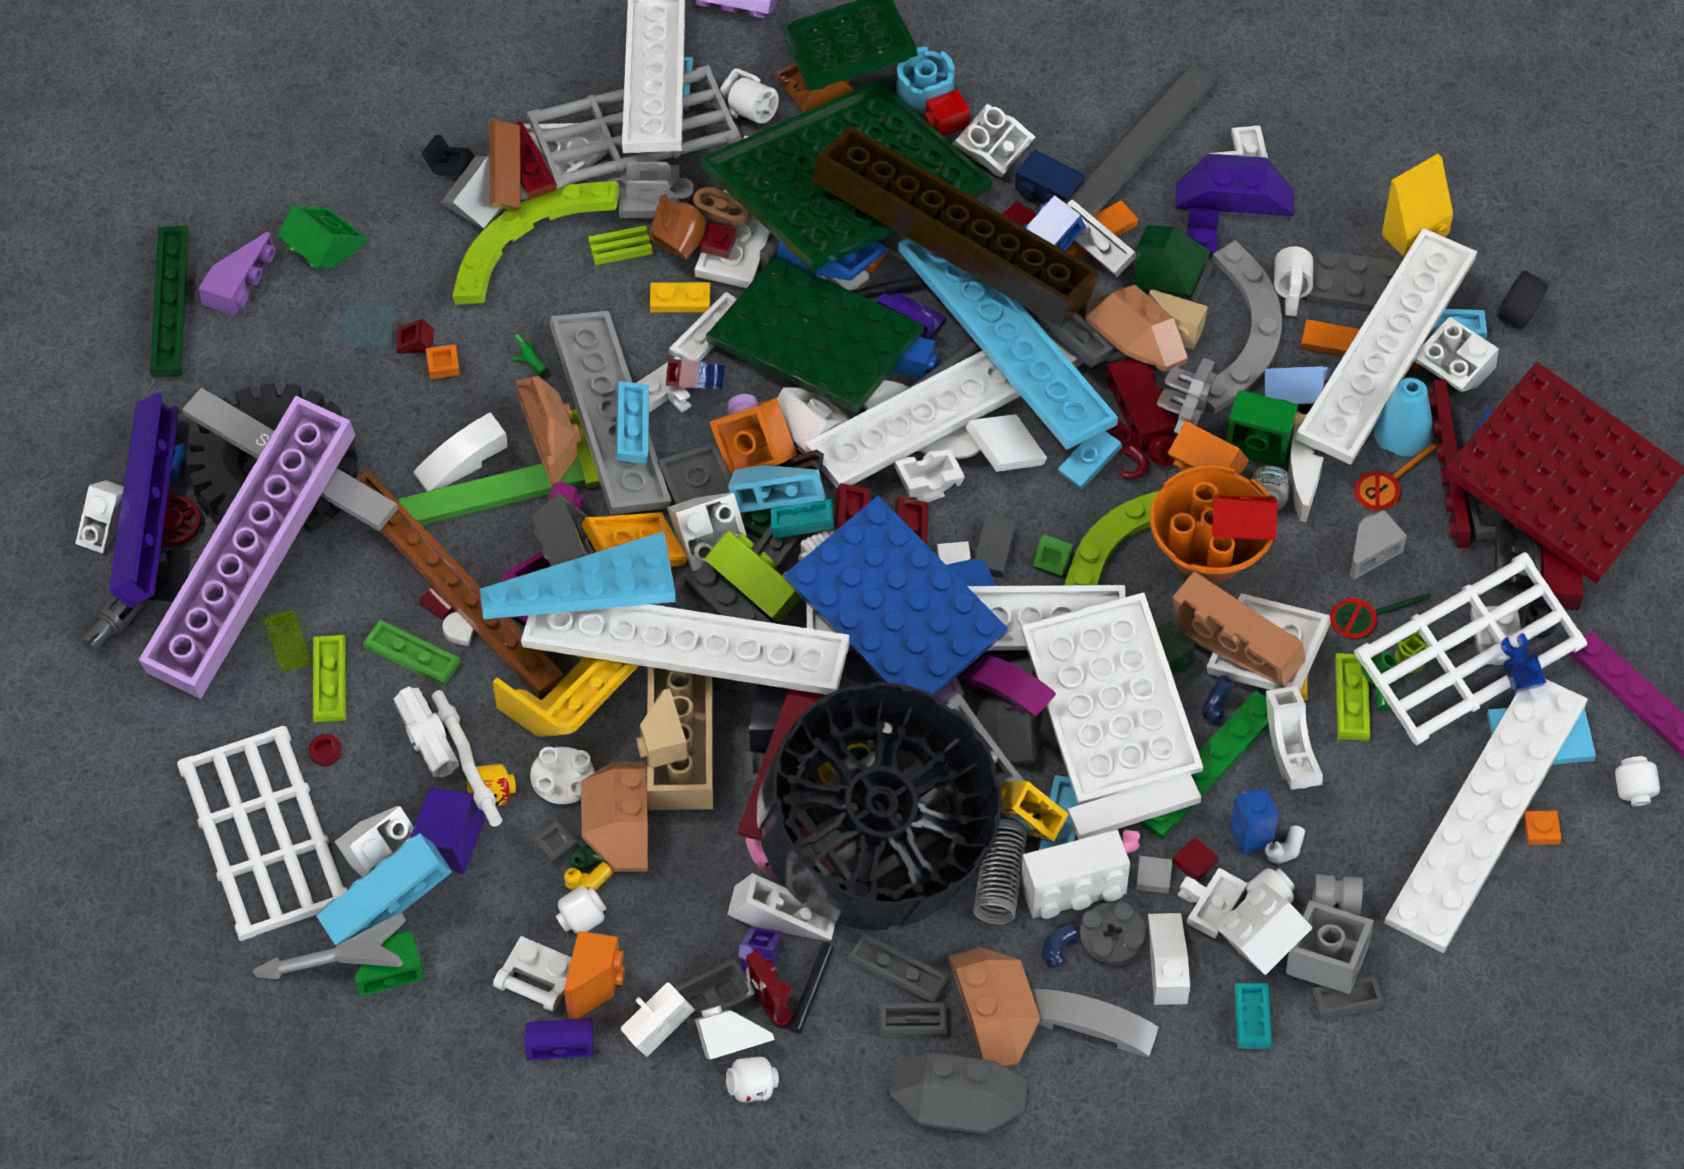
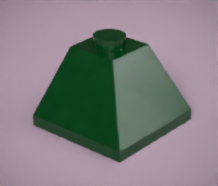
M1147 225L1137 245L1134 285L1146 294H1149L1152 289L1175 297L1190 298L1209 258V250L1175 227Z

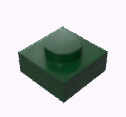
M771 508L747 512L742 518L745 531L761 539L771 525Z

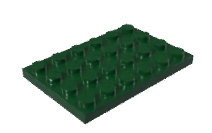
M774 256L706 334L707 343L858 413L924 333V326L920 322Z

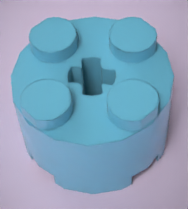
M928 47L917 48L918 56L899 63L897 66V96L919 115L926 113V100L954 90L955 67L952 59L943 51H941V54L928 51Z

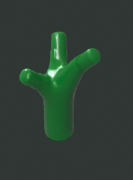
M519 333L515 334L514 337L523 355L513 356L512 361L527 363L540 377L546 374L549 369L536 355L534 343L530 342L527 345Z

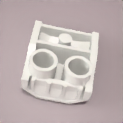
M987 103L952 145L958 147L993 174L1002 177L1033 141L1035 136L1015 118L1005 115L1001 109L992 107Z

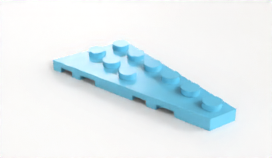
M663 531L481 588L480 598L483 619L676 602L665 533Z

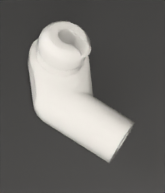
M1291 826L1286 842L1281 844L1275 842V845L1273 842H1270L1265 848L1268 860L1275 864H1281L1296 858L1300 852L1305 830L1300 826Z

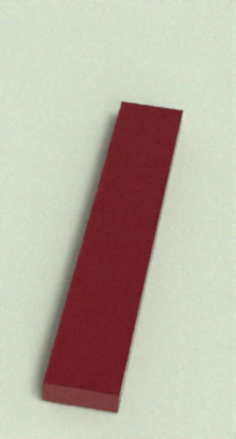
M789 689L738 828V835L763 841L761 829L758 830L757 801L765 771L795 721L811 705L820 700L823 694ZM777 792V798L781 800V795Z

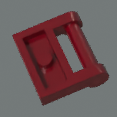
M755 950L746 955L747 980L755 990L754 997L773 1025L778 1028H785L790 1025L792 1019L791 1012L788 1009L791 987L787 982L777 979V971L769 958L764 960L759 951Z

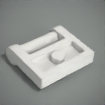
M521 936L503 968L497 972L493 986L502 991L505 988L543 1004L544 1009L555 1012L564 996V988L572 957ZM514 972H517L550 986L553 990L547 992L512 976Z

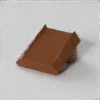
M796 64L776 72L774 76L803 112H807L854 91L847 80L827 85L820 90L808 92Z

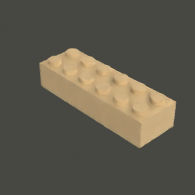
M648 667L647 714L662 691L670 689L687 742L688 757L685 760L652 768L649 767L647 761L649 811L714 809L713 677Z

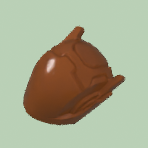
M663 194L659 198V205L656 208V215L648 236L660 248L682 257L683 261H687L692 256L694 250L700 245L706 231L705 219L702 213L693 205L685 202H668V196Z

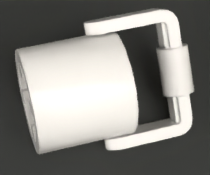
M740 69L732 70L719 89L724 101L728 98V110L732 118L737 119L740 115L760 124L768 122L775 115L779 103L778 93L775 89L759 83L761 80L757 76ZM713 100V107L716 110H719L715 100Z
M1297 246L1284 248L1275 257L1274 286L1277 293L1285 298V316H1296L1300 298L1307 296L1313 288V257L1309 251Z

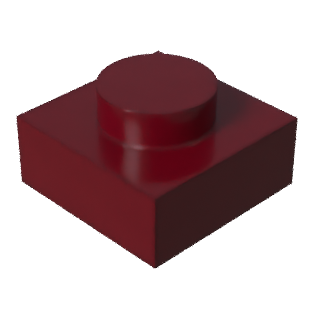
M709 222L700 242V252L728 259L737 238V229Z

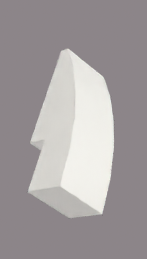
M490 412L472 422L439 446L413 471L414 475L427 492L444 488L480 469L483 460L507 448L506 432Z
M1295 424L1288 467V475L1291 478L1290 493L1300 521L1306 522L1321 476L1324 457L1314 455L1315 448L1295 440L1296 433L1301 426Z

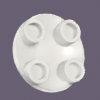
M545 747L540 751L539 756L531 767L530 779L536 793L546 801L555 804H571L581 800V780L595 773V770L586 751L570 747Z

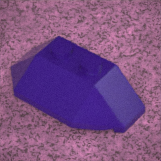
M1207 154L1176 184L1175 209H1188V207L1218 209L1220 212L1293 216L1294 189L1267 157Z

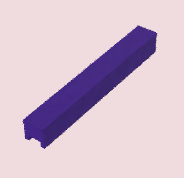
M159 392L136 402L109 586V592L130 608L153 596L155 593L179 408L177 406L168 408L162 403L163 395Z

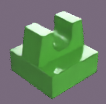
M1044 534L1040 538L1033 566L1063 576L1067 569L1073 544Z

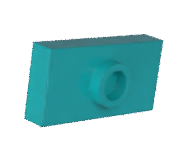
M832 499L771 509V530L774 539L835 529Z
M1235 983L1234 1002L1237 1049H1271L1268 983Z

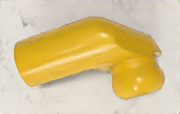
M601 862L590 874L581 873L576 868H570L564 874L565 885L571 891L578 886H584L588 890L593 887L596 891L614 872L605 862Z

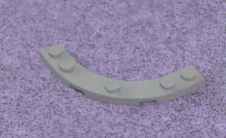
M1236 240L1212 255V261L1234 282L1244 296L1251 313V332L1242 353L1227 369L1216 376L1212 389L1208 393L1206 407L1213 414L1235 401L1238 390L1249 392L1262 379L1265 369H1268L1274 361L1282 330L1281 306L1270 278L1258 262Z

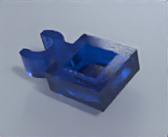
M1521 633L1517 636L1516 639L1519 647H1513L1510 644L1509 638H1504L1501 641V648L1506 655L1510 656V659L1506 660L1503 665L1513 693L1543 686L1546 683V679L1537 654L1527 655L1528 639L1526 635Z

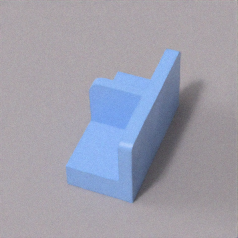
M1324 366L1265 369V396L1287 400L1290 403L1298 404V406L1314 404L1324 389L1325 382H1328L1332 376L1333 369Z

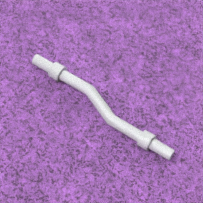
M441 690L435 691L432 694V699L438 709L437 715L443 727L448 729L458 749L462 769L474 791L473 799L477 807L484 811L490 825L498 826L502 822V818L495 806L496 799L491 789L485 786L475 766L470 744L459 724L460 717L455 707L449 704L444 692Z

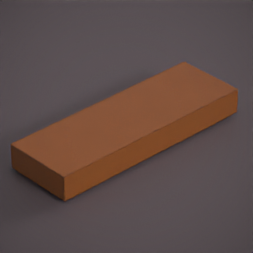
M493 120L489 123L490 206L516 211L521 208L520 126Z

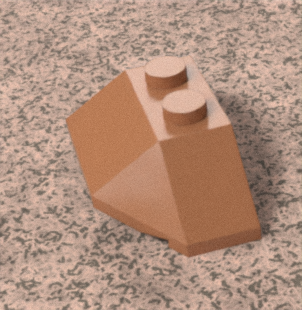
M1136 285L1118 289L1087 301L1085 321L1125 355L1143 363L1157 365L1156 368L1164 372L1187 363L1188 357L1174 317Z
M535 376L517 380L515 382L518 401L549 483L552 486L560 481L578 456L576 443L581 442L577 424L571 425L570 421H573L569 404H563L559 392L543 379Z
M646 761L612 762L581 780L582 839L601 858L608 862V866L614 872H648Z
M982 947L948 955V960L981 1059L996 1061L1006 1068L1019 1065L1023 1053L1040 1023V1015L1021 960Z

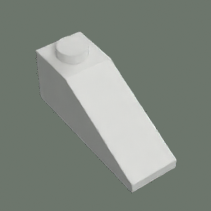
M754 873L734 887L727 914L756 928L780 931L786 934L828 942L832 939L836 923L816 914V909L806 902L804 904L799 902L787 888Z
M1181 913L1148 914L1154 1005L1187 1004L1190 978Z

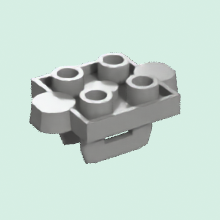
M629 162L624 172L620 173V178L608 180L617 181L620 188L617 202L619 204V218H655L659 198L663 194L668 196V202L689 203L693 197L692 181L687 178H680L679 165H669L667 162Z
M1203 358L1195 374L1175 367L1171 368L1167 374L1165 384L1187 393L1185 395L1174 390L1165 389L1157 401L1158 406L1179 414L1175 433L1180 432L1185 421L1197 426L1199 419L1202 417L1207 404L1208 393L1211 391L1217 375L1212 372L1215 364L1214 361ZM1179 378H1182V379H1184V380L1190 381V382H1191V385L1188 384V383L1179 381L1178 379H1179ZM1171 399H1173L1175 401L1183 403V405L1181 406L1170 401Z

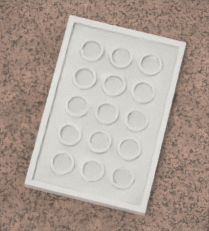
M1144 592L1021 626V632L1036 678L1056 693L1054 698L1046 705V709L1078 805L1130 789L1203 771V765Z

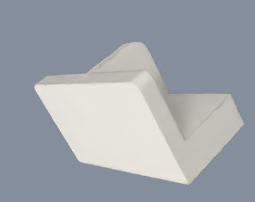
M666 983L646 1003L640 997L635 1000L641 1008L621 1027V1030L633 1045L648 1057L695 1009L670 983Z

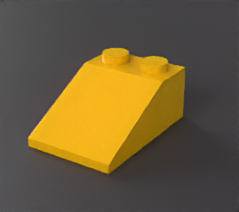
M1439 154L1432 156L1391 180L1382 236L1403 257L1407 255L1423 228L1443 237H1446L1451 230L1453 210L1443 160Z

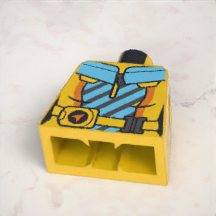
M1003 781L1000 784L1002 797L1000 819L1019 822L1028 831L1027 835L1054 842L1069 814L1029 781ZM1040 814V819H1034L1032 816Z

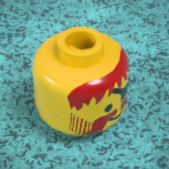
M502 764L477 766L476 768L485 786L491 789L496 799L495 806L506 805L510 794L516 792L514 774H508ZM467 779V791L468 793L474 794V791Z

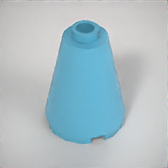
M1406 378L1398 383L1387 400L1383 413L1373 427L1374 438L1385 451L1387 449L1400 457H1413L1427 448L1434 438L1433 419L1427 387L1418 379Z

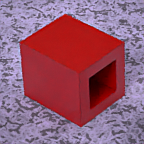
M958 89L926 100V113L923 114V119L942 136L962 130L969 125L970 108Z

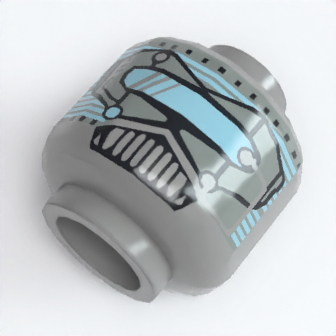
M1264 466L1256 470L1252 478L1267 491L1269 496H1276L1278 510L1284 507L1289 499L1291 490V478L1288 473L1276 466Z

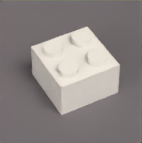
M1262 882L1259 886L1254 887L1248 892L1246 899L1235 910H1231L1223 917L1222 923L1216 929L1244 958L1266 975L1313 927L1285 898Z

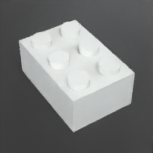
M1118 830L1023 854L1020 886L1033 919L1041 916L1045 919L1052 918L1058 915L1060 911L1071 908L1082 910L1089 907L1093 902L1101 900L1106 902L1116 901L1123 894L1127 893L1130 861Z

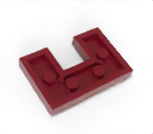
M844 483L839 484L836 489L835 531L869 504L870 489ZM899 496L895 501V513L927 545L928 502Z

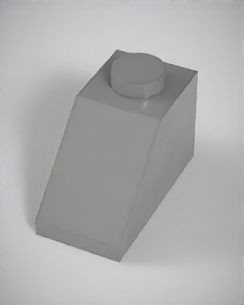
M1385 510L1375 515L1370 514L1359 523L1350 570V577L1353 580L1404 551L1407 536Z

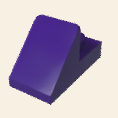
M1188 207L1187 236L1208 249L1209 257L1212 258V255L1217 252L1219 211L1212 208Z
M750 927L739 949L738 957L742 958L741 969L743 972H746V955L755 950L759 951L764 960L769 958L773 965L776 966L783 932Z

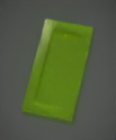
M294 609L263 618L281 673L311 665Z

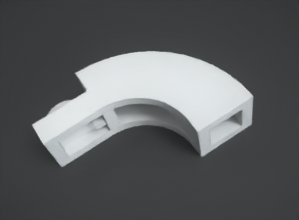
M1298 686L1266 691L1270 736L1282 780L1287 779L1291 790L1323 785V774L1312 751L1308 736L1306 705Z

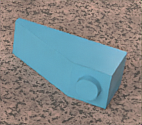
M768 465L735 469L728 485L729 492H733L740 513L823 501L826 498L819 470Z

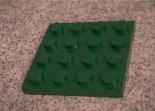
M856 0L780 25L782 35L808 92L823 89L827 85L839 81L851 80L855 76L867 72L878 71L882 67L894 63H903L910 58L918 56L916 45L893 0Z

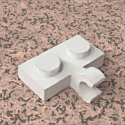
M676 356L675 358H673V359H680V360H682V359H681L680 357H678V356ZM668 362L637 382L649 384V412L667 400L681 413L691 407V404L686 400L690 397V394L685 388L666 386ZM677 367L676 370H675V377H676V379H677L678 367Z
M1220 868L1216 871L1207 888L1186 876L1180 886L1181 890L1178 896L1191 903H1197L1189 915L1186 924L1216 939L1220 933L1216 928L1222 923L1223 917L1231 910H1234L1248 883Z

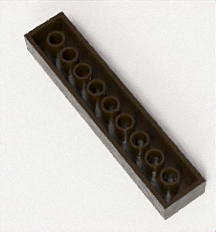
M849 126L818 154L812 177L813 183L1058 327L1062 328L1092 296L1099 270L855 128Z

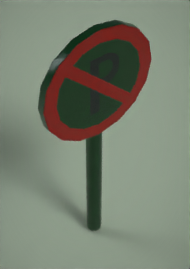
M1426 593L1376 610L1364 600L1356 598L1344 599L1331 610V626L1336 633L1344 638L1352 640L1363 639L1374 631L1378 615L1431 598V594Z

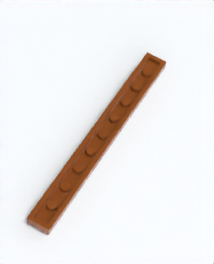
M369 470L357 476L356 480L397 503L398 510L380 530L384 536L538 697L554 688L564 678V673L542 650L522 647L523 631L510 617L483 619L480 598L481 587Z

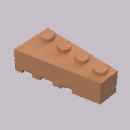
M1195 571L1172 597L1180 636L1283 688L1305 662L1303 642L1296 636L1278 627Z

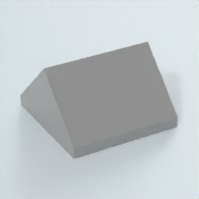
M475 156L443 198L441 204L483 230L496 219L503 208L490 206L489 156Z

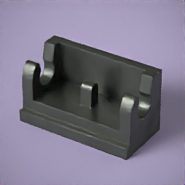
M1498 522L1495 535L1494 572L1511 563L1512 559L1526 552L1541 574V544L1513 523ZM1525 570L1502 582L1503 584L1518 588H1526L1533 584Z

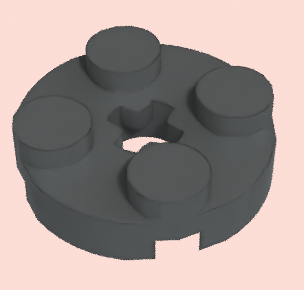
M1126 902L1104 903L1095 906L1085 912L1079 930V941L1084 953L1092 960L1094 958L1097 961L1103 962V965L1111 967L1122 966L1132 962L1142 950L1146 938V929L1142 918ZM1110 928L1120 932L1118 940L1112 941L1110 936L1105 937L1103 934H1106Z

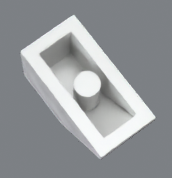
M721 1005L702 1010L703 1017L695 1019L707 1059H714L775 1040L773 1033L731 1010L726 1009L722 1011Z

